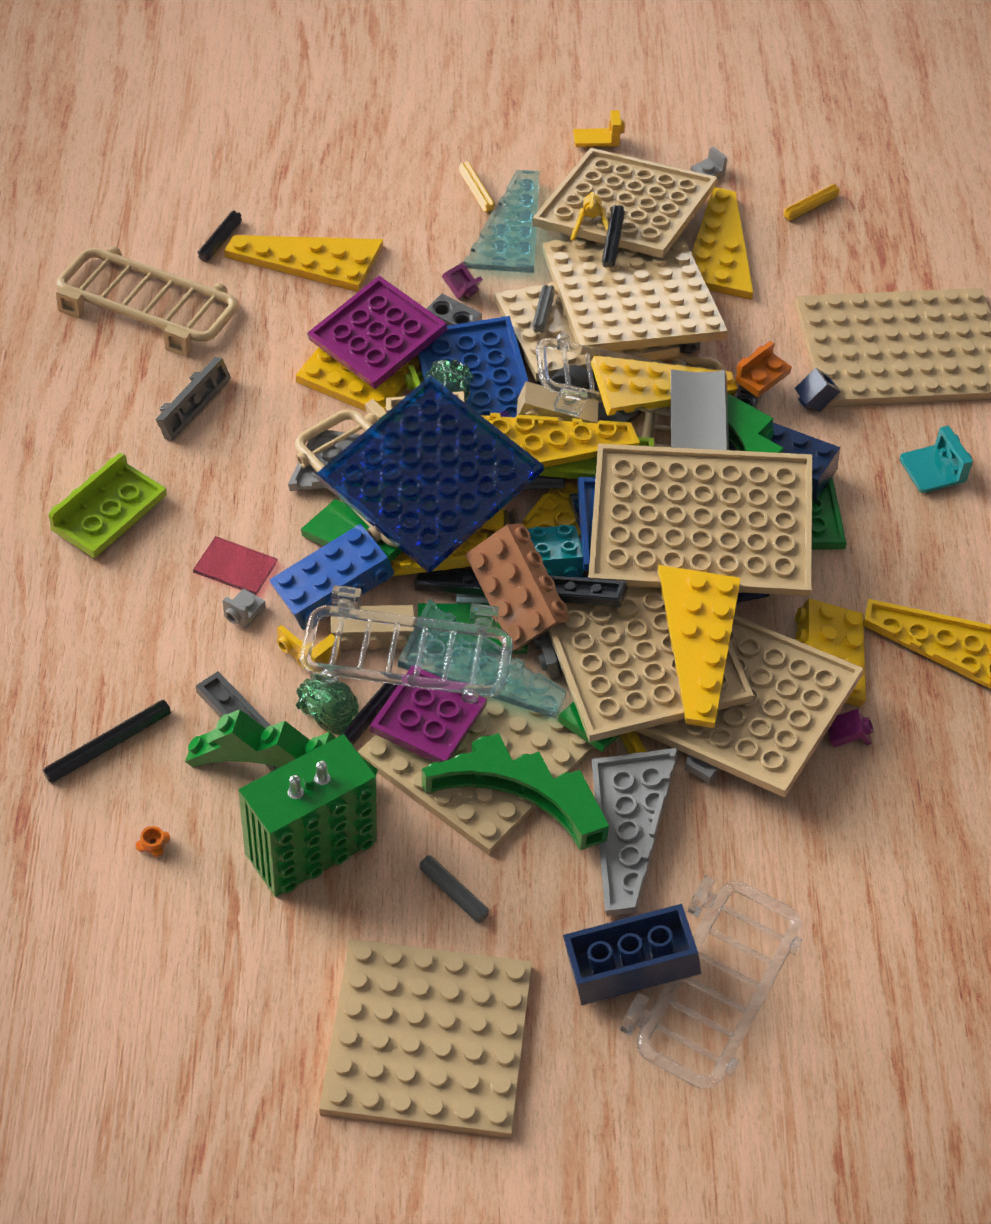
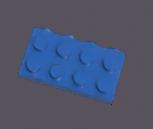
M359 524L272 577L269 581L293 614L301 629L306 630L331 615V606H345L391 578L394 575V570L386 554L365 528Z

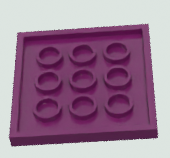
M378 276L311 329L307 335L311 342L376 389L448 329L447 324L384 278Z

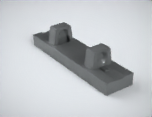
M214 357L201 372H194L189 377L191 382L171 403H164L160 408L162 413L155 420L165 439L173 440L231 379L223 358Z

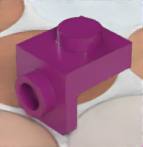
M463 262L442 275V278L458 300L464 296L470 298L480 290L478 286L483 281L481 276L474 279Z
M858 708L837 715L828 729L830 742L834 747L862 739L866 746L872 744L870 734L874 733L873 725L869 717H864Z

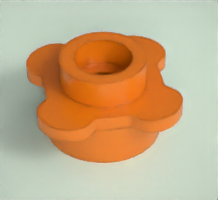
M156 826L146 827L141 832V840L136 842V849L139 852L146 851L152 853L154 857H159L163 855V848L171 839L170 834L166 831L163 832L161 828Z

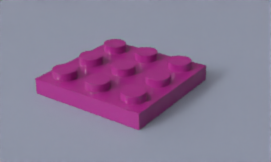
M412 665L371 723L370 732L432 762H443L452 759L487 706V699Z

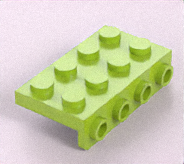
M118 453L114 458L109 459L96 473L91 474L88 480L74 489L62 502L51 509L49 513L51 530L95 559L166 497L167 490L164 486L127 464L126 455Z

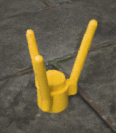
M591 192L590 195L584 198L583 208L580 209L578 220L572 232V241L576 239L584 216L595 218L600 215L606 231L608 229L609 221L606 216V209L602 207L601 198L594 192Z

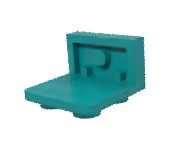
M949 425L940 427L935 445L902 453L899 459L921 493L967 482L973 465L972 456L965 450L958 435L954 434Z
M560 525L527 529L536 551L543 559V565L548 575L584 577L582 546L575 526Z

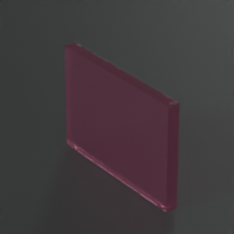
M215 536L194 567L193 573L239 590L245 589L257 595L277 564L278 559Z

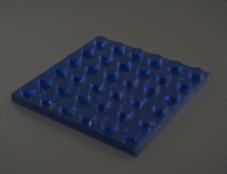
M429 376L319 470L316 476L317 480L424 570L431 573L544 471V465L436 379Z

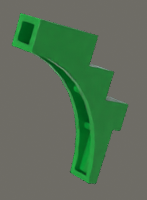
M727 393L729 441L735 446L737 451L783 453V447L771 441L774 435L773 418Z
M239 709L230 714L223 715L217 722L216 728L212 731L194 737L189 743V752L185 762L193 768L209 763L226 761L252 762L280 768L337 737L328 732L308 739L286 721L265 728ZM363 758L376 776L378 769Z
M499 733L491 736L485 735L472 741V751L470 753H461L452 759L443 762H433L427 767L422 768V786L425 793L460 787H477L502 791L531 802L551 815L569 833L580 851L607 842L609 825L581 771L565 772L553 779L540 752L523 754L517 759L512 760Z

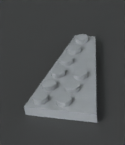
M677 748L592 759L595 800L609 825L607 842L599 844L606 916L637 913L678 757Z

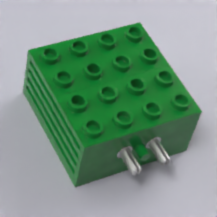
M344 734L238 789L245 855L275 897L282 893L293 891L302 882L317 878L324 870L333 865L344 863L351 855L360 850L365 851L377 842L376 776Z

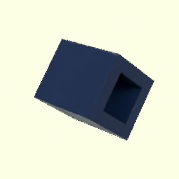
M817 368L811 371L794 388L800 396L798 398L799 402L806 409L811 407L818 412L824 409L841 392L832 378Z

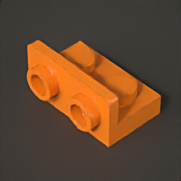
M769 341L764 346H759L753 354L743 358L736 367L737 375L735 382L757 398L791 373L792 366L773 353L775 343Z

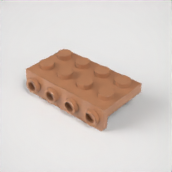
M521 523L505 525L465 554L512 651L521 649L555 625L569 620L567 607L560 599L555 589V583L548 575L543 565V559L536 551L530 539L529 531Z

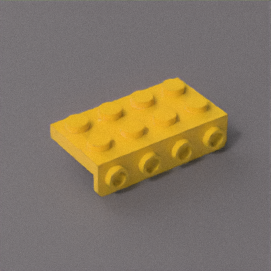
M808 598L805 604L797 609L795 614V622L797 623L795 640L863 668V676L845 702L861 707L866 702L863 613Z

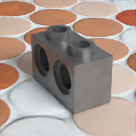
M443 293L426 308L443 320L447 326L482 320V313Z

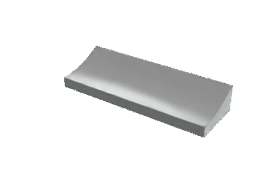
M671 369V447L729 450L727 375L725 370L688 372Z

